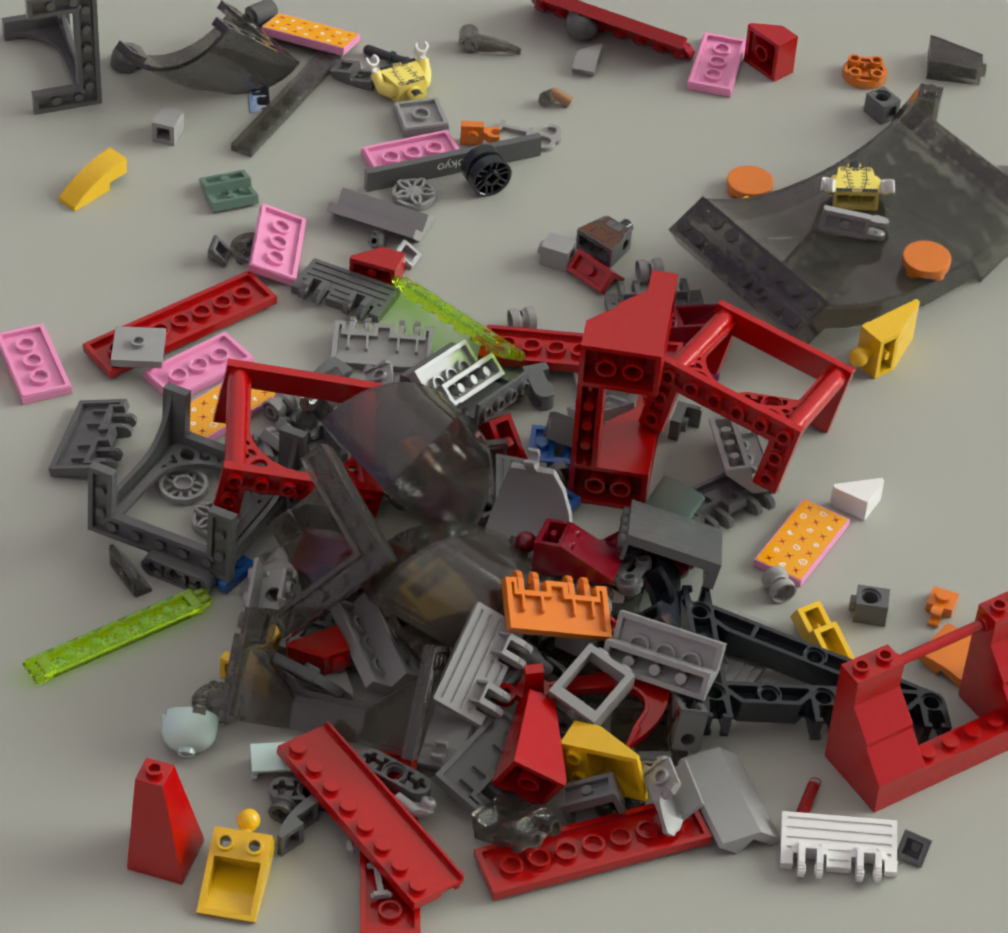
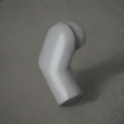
M252 433L251 436L256 446L264 455L275 462L274 448L260 438L259 434Z
M400 792L395 795L413 817H429L434 813L436 801L430 796L422 797L421 802H413Z

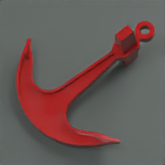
M610 616L613 637L617 620ZM542 663L524 665L521 681L515 687L509 683H501L499 687L511 695L509 702L503 703L497 699H494L498 706L509 707L514 704L515 700L519 701L529 689L542 692L548 697L549 690L556 681L547 682L544 680ZM598 672L575 677L565 689L573 695L611 693L619 682L605 672ZM638 679L634 680V686L629 693L640 699L643 703L644 711L633 726L626 746L630 749L642 742L657 728L666 713L670 690Z

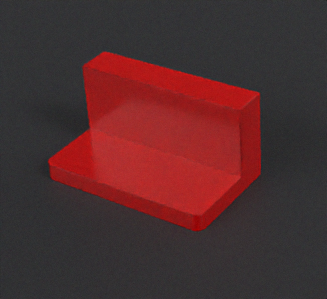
M581 249L577 250L566 267L568 271L602 294L606 293L614 279L618 281H624L625 279Z

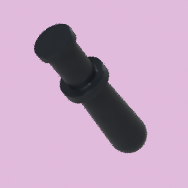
M366 45L363 48L365 55L372 57L375 54L379 59L388 61V64L410 59L407 56L397 55L395 51L388 52L372 45Z

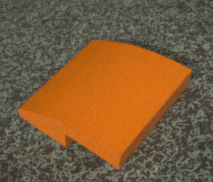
M947 623L931 640L958 628ZM972 635L918 659L935 675L941 670L960 688Z

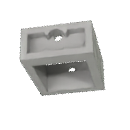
M589 643L550 688L548 698L555 701L556 710L573 722L580 721L601 726L633 688L635 674L626 664H619L612 659L606 650L600 647L596 648ZM589 661L619 682L596 711L565 689Z

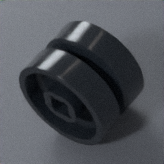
M485 144L473 148L465 155L461 162L460 169L462 175L480 196H492L499 193L507 186L511 179L512 171L510 166L492 145Z

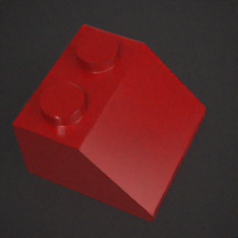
M750 23L747 29L743 61L775 82L793 73L798 36L781 25Z

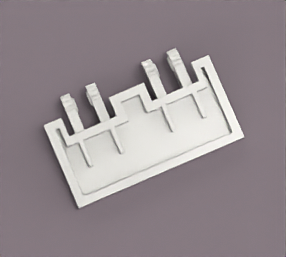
M782 811L779 868L792 869L793 857L797 858V877H804L806 873L805 858L815 859V878L822 879L824 860L825 872L850 874L851 862H855V882H862L865 873L864 863L873 864V883H881L882 865L883 877L896 878L897 820Z

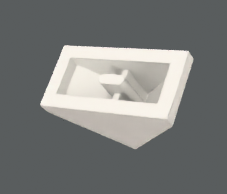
M883 478L833 484L830 504L834 508L865 521L881 500L884 480Z

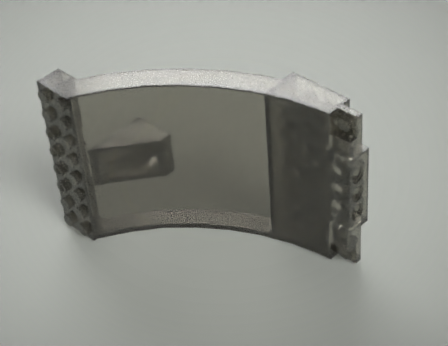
M915 109L902 123L896 119L861 148L805 180L755 197L714 199L702 196L668 230L682 248L771 325L809 344L824 329L860 327L866 322H870L915 299L920 301L919 307L924 306L961 286L973 277L978 282H981L1008 256V176L932 117H926ZM857 161L861 164V167L872 168L874 175L881 180H895V193L879 196L878 211L852 210L870 214L871 216L879 215L888 218L890 222L887 228L873 227L885 232L886 235L883 241L867 238L864 240L818 229L824 205L832 206L833 194L828 195L824 191H820L822 177L831 178L832 175H837L839 167H847L849 162ZM921 240L936 242L944 246L951 255L950 269L945 274L944 279L935 281L927 278L908 277L905 273L906 269L902 264L904 248L912 242Z

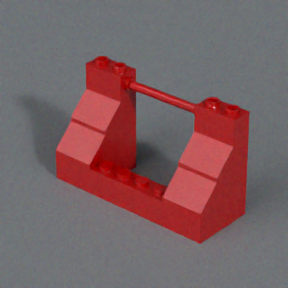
M652 270L647 291L618 303L616 308L586 320L580 348L568 490L580 496L581 503L624 509L625 506L630 507L632 499L642 503L647 501L660 433L641 424L638 420L647 397L658 396L674 315L678 274ZM606 390L638 394L634 409L606 421V424L603 426Z
M1008 591L980 603L974 622L900 655L895 653L886 644L841 664L824 756L874 813L1008 751ZM972 635L958 696L979 718L918 745L912 728L913 722L900 687L904 665Z

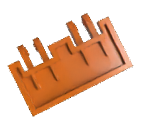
M514 570L511 577L505 576L501 580L506 632L603 642L606 639L612 638L607 588L605 586H595L591 590L590 595L588 579L580 577L576 585L577 595H575L572 576L565 575L561 582L545 580L541 584L542 591H540L538 574L536 572H529L526 580L527 590H525L522 571Z

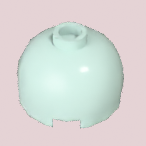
M193 707L169 708L166 715L162 714L161 735L167 746L178 752L179 756L186 758L194 757L195 754L210 748L215 741L219 724L217 715L207 710L205 715L192 713Z

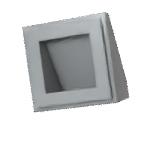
M405 239L394 249L406 253L405 269L411 270L422 256Z

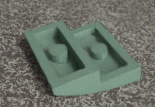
M245 170L199 178L202 191L213 212L259 203L258 194L251 185V177Z
M663 476L645 504L692 519L705 500V496L677 480Z

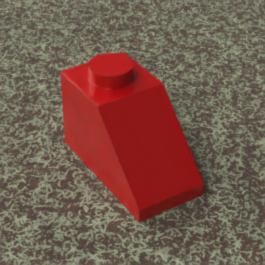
M381 247L351 255L349 260V270L396 286L405 272L406 253Z
M510 413L496 416L477 427L485 450L493 458H495L496 454L528 459Z
M338 625L285 643L286 656L302 665L308 662L321 670L320 674L327 675L339 672L351 666L350 648Z

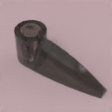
M472 24L463 25L459 30L458 45L460 50L465 53L497 56L521 55L522 49L493 36L480 34L477 27Z

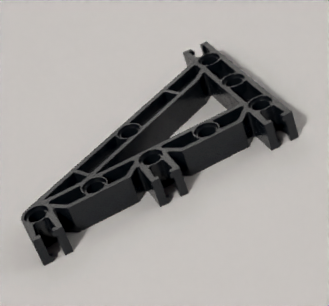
M682 585V629L727 643L726 652L809 684L726 681L722 659L720 670L705 700L702 701L709 712L703 735H711L710 726L712 719H718L719 735L728 737L733 719L739 722L796 724L804 717L809 739L820 740L822 725L827 724L828 729L830 727L841 664L852 659L712 605L709 588L701 586L698 601L694 602L689 594L693 592L692 586ZM901 679L900 687L914 725L918 745L929 741L932 729L936 731L937 737L951 731L952 725L944 697L937 692Z

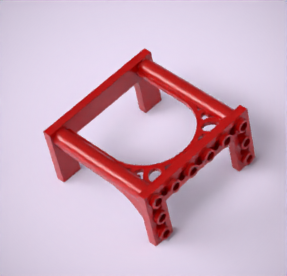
M720 300L712 318L673 358L665 356L658 396L647 397L638 422L661 434L665 430L678 394L687 397L769 441L752 482L776 494L806 428L811 425L826 434L830 430L855 368ZM736 337L817 380L798 401L788 405L772 406L756 403L718 383L711 374L716 376L720 372L732 339Z
M228 358L213 414V422L226 424L225 458L212 506L223 508L239 516L245 491L347 506L349 509L341 534L369 541L384 493V485L378 484L377 406L382 393V383ZM251 389L349 404L340 433V442L354 444L351 457L340 467L316 473L292 470L269 459L256 446L251 436ZM255 463H262V464H264L265 466H259V465H253V464H255ZM337 476H344L348 479L337 478Z

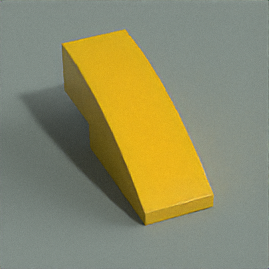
M111 147L90 161L72 179L59 196V201L72 210L77 211L110 191V182L127 173L126 157Z
M820 600L797 609L790 616L804 641L850 659H855L837 622L831 623Z

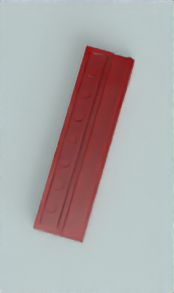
M531 0L534 8L541 12H546L547 10L554 12V15L561 19H566L569 11L580 16L589 17L598 23L599 32L605 33L606 30L619 39L629 38L639 46H644L645 44L652 46L653 50L659 53H664L665 51L672 53V56L679 60H684L685 58L692 60L695 54L691 44L687 43L686 37L579 0Z
M326 721L323 726L278 745L276 754L412 911L440 898L443 892L451 888L455 890L460 888V884L464 881L463 872L329 721Z

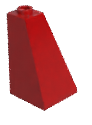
M529 689L518 701L491 784L543 808L566 785L567 778L555 701L546 697L542 692Z
M146 757L135 778L127 869L183 885L204 843V836L175 766Z

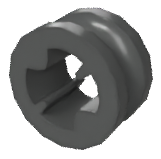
M278 795L272 800L268 814L274 821L283 824L297 804L288 796Z

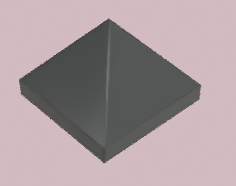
M214 235L208 249V258L224 268L228 262L231 250L217 235Z
M905 829L897 849V857L922 868L932 840Z

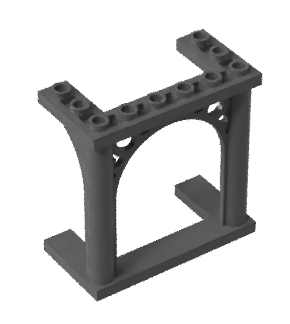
M25 0L26 14L2 18V31L5 41L34 38L52 45L61 54L73 81V84L31 91L32 108L35 115L102 103L97 0ZM71 13H72V16H73V31H72V29H71V27H70V14H71Z
M168 382L163 387L162 421L155 439L145 456L118 486L117 469L95 461L88 466V530L146 552L151 550L160 551L205 569L215 578L230 583L235 577V564L286 505V497L250 492L252 497L251 508L238 525V514L213 505L208 511L207 545L125 515L152 484L166 474L188 468L222 470L225 458V444L190 432L191 390ZM286 424L280 428L278 464L299 471L302 467L306 468L308 432ZM181 457H184V458L189 459V460H191V461H186V460L182 459ZM255 463V464H253V465L265 466V465L262 464V463Z

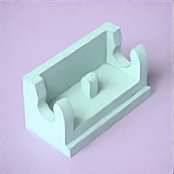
M285 742L250 744L252 779H257L258 773L291 772L289 767L276 754L278 745Z

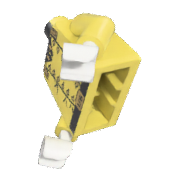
M426 41L423 43L424 50L418 48L417 42L414 46L413 52L419 57V60L412 58L380 68H376L379 64V57L377 55H372V63H370L368 57L364 60L363 67L365 70L371 71V79L379 94L389 97L394 102L425 99L427 95V88L430 86L432 73L429 58L425 56L429 48Z
M851 161L847 164V167H839L837 175H832L831 178L822 177L820 191H824L828 195L833 194V207L847 210L878 211L879 196L895 193V180H881L874 175L872 168L861 167L859 162Z

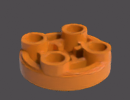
M851 54L848 56V61L844 63L842 76L848 84L856 88L874 89L885 83L887 68L883 64V59L879 56L860 57L857 54Z
M749 165L736 167L727 176V194L740 199L748 196L753 201V205H758L762 199L771 194L774 183L773 177L769 172L760 167Z
M926 240L915 241L904 248L902 264L906 269V275L910 278L920 277L941 281L950 269L951 255L944 246L936 242Z

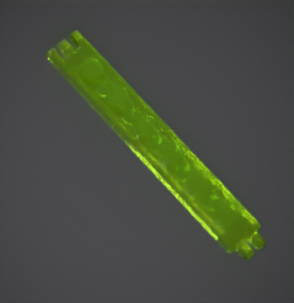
M398 275L392 278V283L396 288L407 294L406 298L408 300L422 304L421 308L429 313H436L438 320L454 325L453 329L461 334L469 335L470 341L486 346L488 353L493 352L495 356H501L506 359L518 361L524 359L525 354L523 351L419 283Z
M204 588L195 591L187 589L27 658L23 661L22 665L28 670V674L33 677L36 684H42L202 614L206 607L212 604L213 599L210 595H207Z

